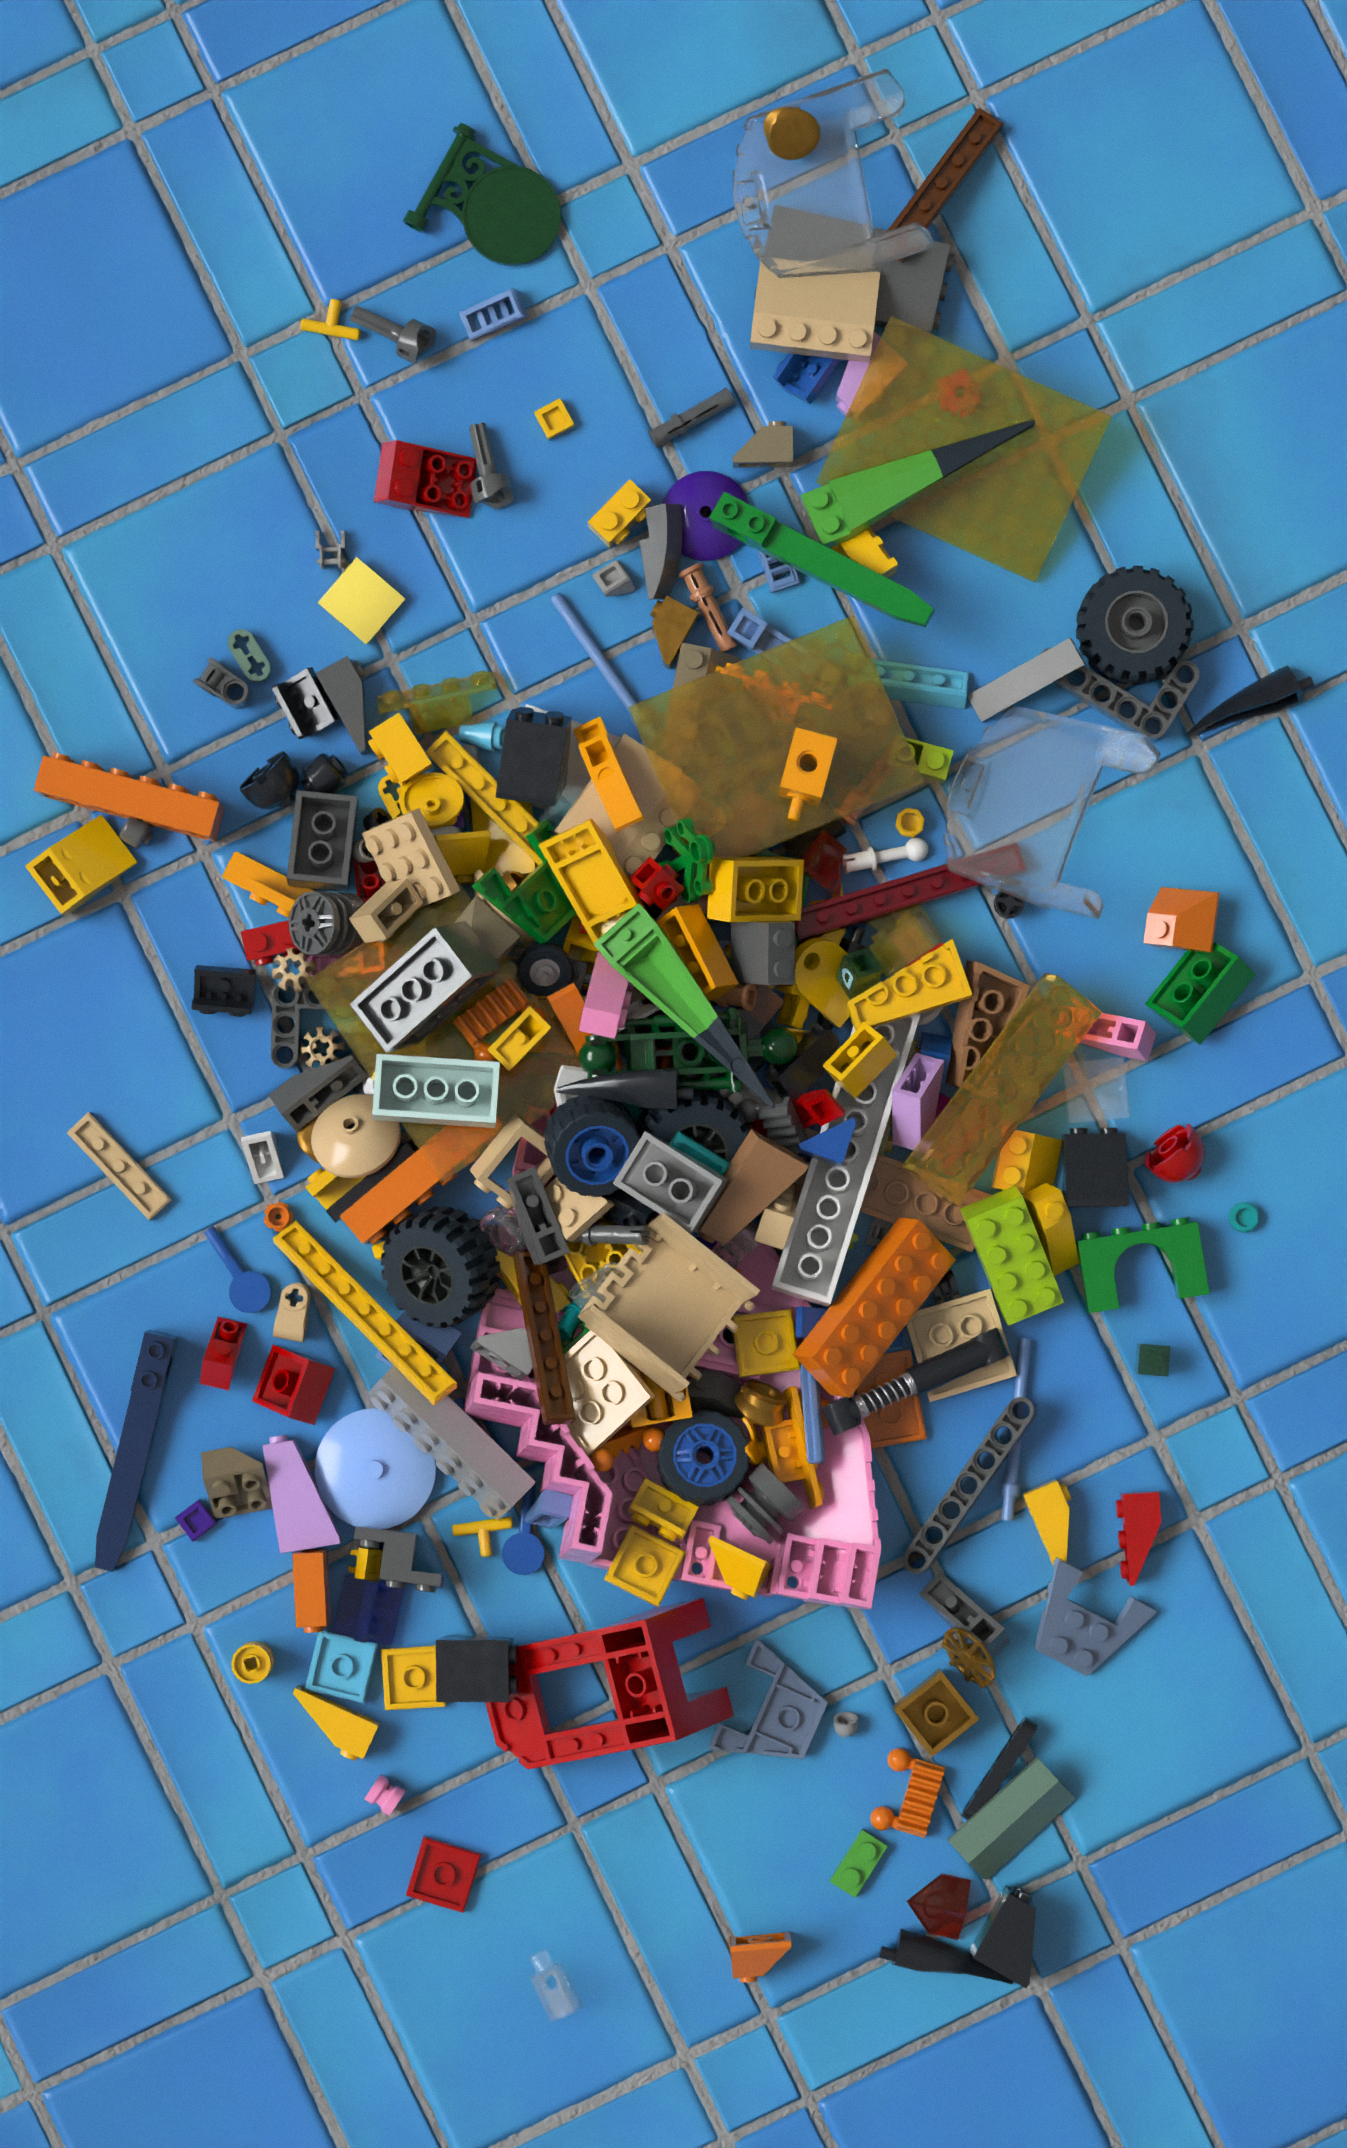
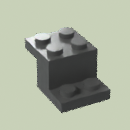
M355 1526L354 1539L360 1541V1546L380 1549V1544H384L379 1579L386 1581L385 1586L405 1589L406 1583L416 1584L417 1591L435 1593L436 1587L443 1588L444 1575L415 1571L419 1535Z

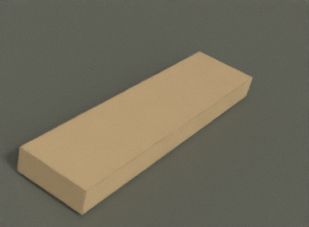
M90 1112L67 1132L149 1221L172 1201L163 1189Z

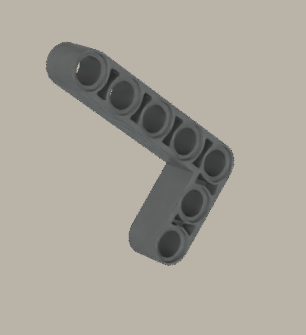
M1047 648V649L1043 650L1040 654H1042L1043 652H1045V651H1047V650H1049V649H1051V648ZM1191 661L1177 663L1150 706L1084 665L1072 671L1078 672L1083 676L1084 682L1081 686L1071 685L1068 681V674L1052 683L1143 740L1155 742L1165 734L1199 679V669ZM1179 669L1189 670L1192 675L1191 682H1180L1177 678V671ZM1096 688L1106 689L1109 693V700L1106 702L1097 701L1094 698V690ZM1164 694L1172 695L1176 700V706L1172 709L1165 708L1161 703V696ZM1127 703L1133 706L1135 710L1134 717L1124 718L1119 712L1120 705ZM1149 719L1156 720L1160 725V732L1157 734L1148 733L1145 729V722Z
M313 981L311 986H309L308 983L304 982L300 985L303 991L295 992V999L290 1003H283L280 1000L282 988L277 984L272 996L271 1060L279 1068L286 1070L294 1068L299 1063L301 1056L302 1010L355 1011L351 1005H343L341 1003L340 994L345 989H353L357 998L372 983ZM315 988L324 989L326 994L325 1000L320 1004H313L310 1000V993ZM285 1017H290L294 1021V1029L290 1033L284 1034L279 1030V1022ZM284 1047L291 1048L294 1055L291 1062L287 1064H282L278 1060V1052Z

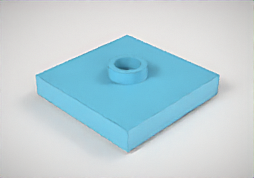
M326 1630L318 1632L305 1690L365 1703L379 1643Z

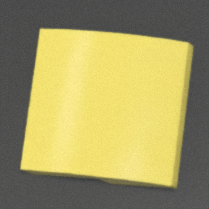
M356 557L317 603L364 644H367L405 598Z

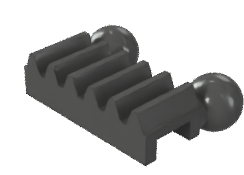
M784 1097L783 1103L775 1104V1108L769 1107L763 1100L761 1103H758L753 1099L747 1098L739 1102L736 1109L741 1113L746 1123L754 1122L758 1118L760 1120L763 1119V1129H767V1138H771L772 1141L801 1156L806 1163L811 1161L812 1157L800 1154L798 1150V1144L808 1140L790 1097Z

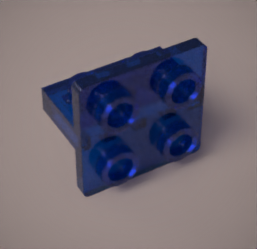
M346 1574L333 1633L353 1637L354 1641L366 1643L371 1641L391 1645L394 1639L404 1589L387 1587L384 1581L363 1580L354 1578L355 1575Z

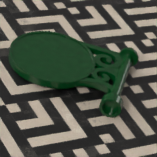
M459 123L458 127L454 126L452 130L456 134L454 141L415 212L408 210L403 222L410 228L424 233L429 224V221L425 218L429 209L434 205L450 211L460 220L469 242L486 259L507 266L523 265L538 259L552 246L560 229L561 208L554 189L545 178L535 171L520 167L474 142L475 130L463 123ZM477 153L502 167L492 169L484 174V162L478 157H472L467 161V169H471L473 164H476L479 168L475 174H468L464 171L462 162L466 155ZM448 182L455 183L462 189V194L458 198L451 197V194H456V189L452 186L446 189L445 199L439 198L437 195L443 184ZM466 182H474L468 191ZM464 203L463 212L456 205Z

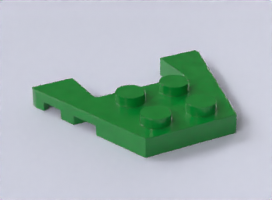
M549 819L539 822L525 835L542 860V863L511 891L496 868L488 870L472 885L479 894L540 944L547 942L576 914L538 846L541 842L551 838L549 830L553 828Z

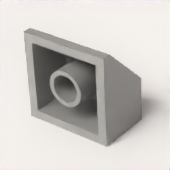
M523 1328L480 1336L470 1346L472 1350L520 1381L528 1376L533 1368L527 1332Z

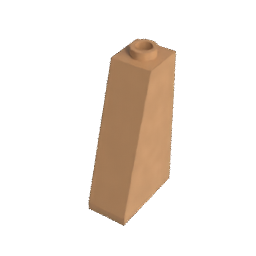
M751 1129L723 1176L729 1179L698 1229V1235L710 1243H714L716 1240L726 1245L803 1175L809 1167L801 1156Z

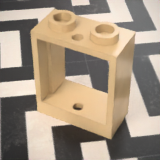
M516 1113L470 1168V1172L476 1178L473 1183L487 1194L490 1191L498 1195L496 1200L508 1210L514 1207L511 1194L489 1177L521 1136L547 1155L544 1145V1134ZM548 1155L536 1169L543 1187L554 1175Z

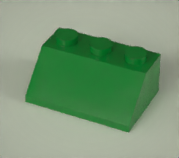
M1214 942L1212 953L1187 950L1146 1001L1145 1005L1181 1034L1201 1045L1256 974L1239 956Z

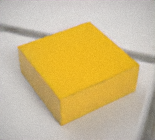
M560 398L534 412L548 440L575 426Z

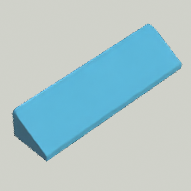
M850 656L846 690L852 686L867 685L876 687L888 699L964 709L970 673Z

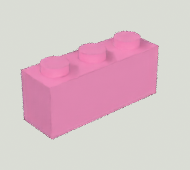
M600 952L597 953L579 1031L615 1039L618 1027L624 1028L634 985L614 969Z

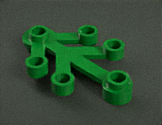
M691 818L679 819L675 826L664 829V838L666 843L672 845L682 856L672 862L665 860L657 863L661 867L667 863L677 874L685 869L684 885L682 886L685 889L681 894L685 903L698 901L700 896L712 892L711 881L706 875L707 865L712 863L713 857L716 854L714 842L707 835H697L694 832V824ZM683 837L689 842V846L682 840ZM697 864V875L695 878V868Z

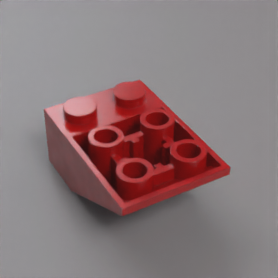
M399 440L382 443L373 502L401 509L469 518L472 503L470 484L475 480L476 458Z

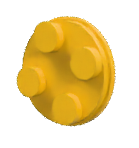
M430 772L418 775L406 783L400 793L399 804L403 815L420 808L429 828L437 829L444 826H452L456 823L457 816L460 814L464 804V795L461 786L455 779L446 774Z

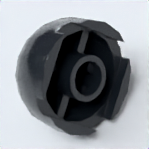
M281 751L267 760L268 764L260 770L259 767L254 770L239 787V791L245 798L261 809H272L278 805L281 808H285L296 798L293 792L299 784L298 769L284 751Z

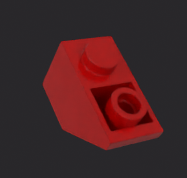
M221 1317L217 1318L203 1358L200 1384L229 1391L237 1369L247 1328L246 1323Z

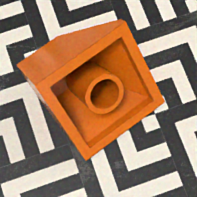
M1161 887L1147 913L1143 943L1157 948L1212 953L1220 893Z
M790 1932L729 1937L733 1978H739V1982L746 1983L757 1981V1976H764L792 1947Z

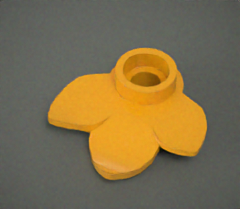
M743 1417L742 1420L750 1433L749 1444L745 1447V1452L750 1457L749 1461L752 1465H759L760 1463L766 1465L767 1453L764 1440L760 1438L758 1427L755 1423Z

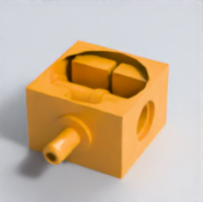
M795 728L777 794L778 796L792 799L788 813L789 820L799 821L804 803L819 806L838 738ZM808 762L813 765L815 770L806 772L802 770L800 764Z
M630 1363L656 1397L628 1422L629 1426L634 1428L693 1417L688 1386L680 1391L686 1396L680 1402Z

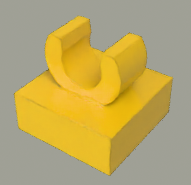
M358 1548V1550H351L350 1554L357 1556L356 1567L348 1566V1571L355 1573L354 1578L380 1580L383 1549Z

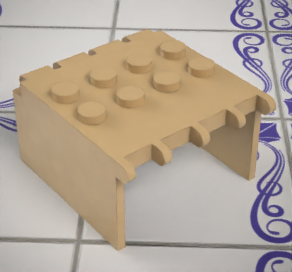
M662 1213L648 1224L650 1238L643 1239H648L649 1243L647 1245L633 1244L641 1253L639 1254L632 1248H629L615 1266V1269L623 1277L620 1278L617 1274L611 1272L596 1291L605 1300L602 1302L597 1297L592 1296L577 1317L586 1323L585 1327L676 1400L682 1402L686 1396L680 1391L687 1388L690 1384L685 1378L688 1374L695 1380H699L702 1377V1374L694 1366L706 1351L716 1357L718 1356L720 1350L712 1343L724 1327L734 1333L739 1327L730 1319L741 1305L747 1310L752 1311L755 1305L749 1299L757 1296L761 1290L669 1216Z

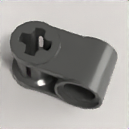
M209 657L207 660L209 664L201 676L193 680V683L232 708L243 709L247 707L252 700L251 689L243 680L232 674L229 669ZM235 687H242L244 689L243 697L237 701L231 700V690Z

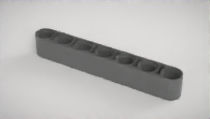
M1016 1397L1006 1406L905 1551L903 1565L908 1572L920 1574L928 1571L1035 1419L1037 1407L1031 1399ZM1019 1402H1025L1029 1405L1030 1413L1025 1419H1019L1014 1413V1408ZM1004 1426L1008 1427L1012 1432V1439L1007 1444L1000 1443L997 1438L998 1430ZM986 1451L992 1453L995 1458V1463L990 1469H985L980 1464V1457ZM969 1476L973 1477L978 1484L976 1491L972 1494L966 1493L962 1487L964 1479ZM951 1501L956 1502L960 1507V1514L955 1519L949 1518L945 1513V1507ZM933 1526L939 1527L943 1533L942 1540L937 1544L932 1543L928 1538V1531ZM915 1551H919L925 1556V1564L922 1568H915L911 1564V1555Z

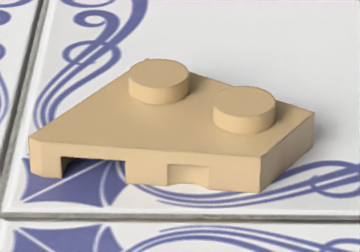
M557 1177L544 1188L562 1234L566 1240L572 1242L614 1206L611 1200L602 1196L585 1197L576 1192H571L564 1184L560 1183Z

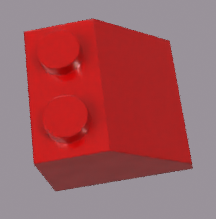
M272 1345L252 1402L288 1418L315 1425L336 1368L285 1348Z

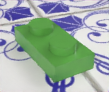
M861 1829L829 1881L856 1898L888 1845Z

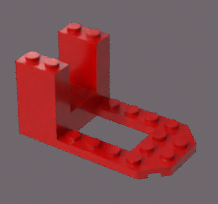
M704 1598L653 1608L602 1628L518 1645V1663L514 1664V1676H518L519 1679L518 1694H514V1699L510 1702H485L496 1745L503 1751H510L518 1757L519 1763L526 1769H533L677 1741L733 1717L734 1713L727 1686L686 1694L673 1646L674 1641L711 1627ZM603 1660L618 1719L551 1732L536 1674Z

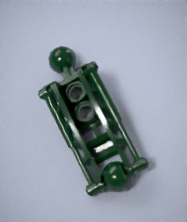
M727 1008L725 1012H716L749 1064V1057H764L770 1064L782 1066L788 1064L796 1056L798 1043L795 1035L790 1030L783 1027H775L768 1030L762 1038L748 1039V1023L742 1017H739V1010ZM655 1015L654 1018L626 1019L624 1034H616L615 1039L595 1034L585 1036L586 1042L579 1050V1063L587 1073V1078L626 1071L678 1069L681 1087L695 1088V1091L729 1089L732 1093H739L743 1090V1082L668 1015ZM636 1026H649L647 1032L636 1033L635 1031ZM662 1027H672L671 1031L660 1032L659 1029ZM671 1038V1049L656 1050L655 1039ZM625 1040L627 1070L612 1071L616 1065L617 1053L615 1047L609 1041ZM687 1043L693 1044L696 1050L695 1056L691 1060H686L682 1056V1048ZM656 1056H671L672 1068H657ZM711 1073H719L722 1077L710 1078ZM688 1074H697L698 1078L686 1079Z

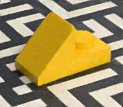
M529 1006L487 1050L508 1071H511L532 1049H536L552 1029V1026Z

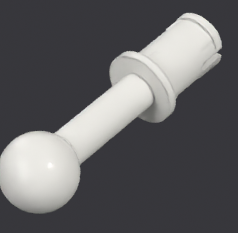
M912 838L905 846L874 852L872 847H868L867 851L848 855L844 854L842 855L843 867L846 866L844 868L845 874L869 868L875 871L877 864L903 858H908L915 862L921 861L927 856L929 848L923 839Z

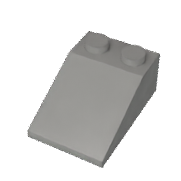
M645 1131L613 1184L659 1214L665 1213L691 1234L698 1231L729 1179L699 1160Z

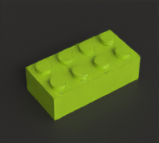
M1016 1185L960 1208L1001 1315L1008 1326L1064 1303L1024 1198Z

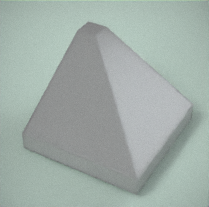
M618 560L592 574L593 579L606 597L631 593L636 590Z

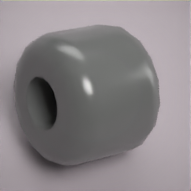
M129 817L120 832V838L135 848L141 847L143 843L147 845L153 837V834L150 833L152 824L143 822L142 819L137 818L135 820Z

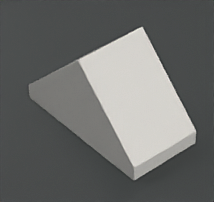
M273 1131L241 1137L254 1184L284 1178L276 1137Z

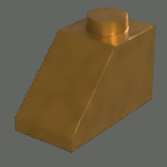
M666 596L663 602L657 601L650 616L654 618L652 626L664 667L670 669L681 649L682 642H685L698 619V612Z

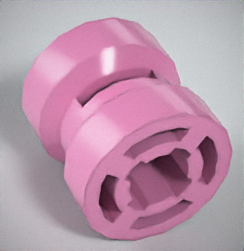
M380 1774L364 1800L370 1804L377 1803L381 1807V1811L390 1816L406 1791L399 1786L389 1785V1779Z

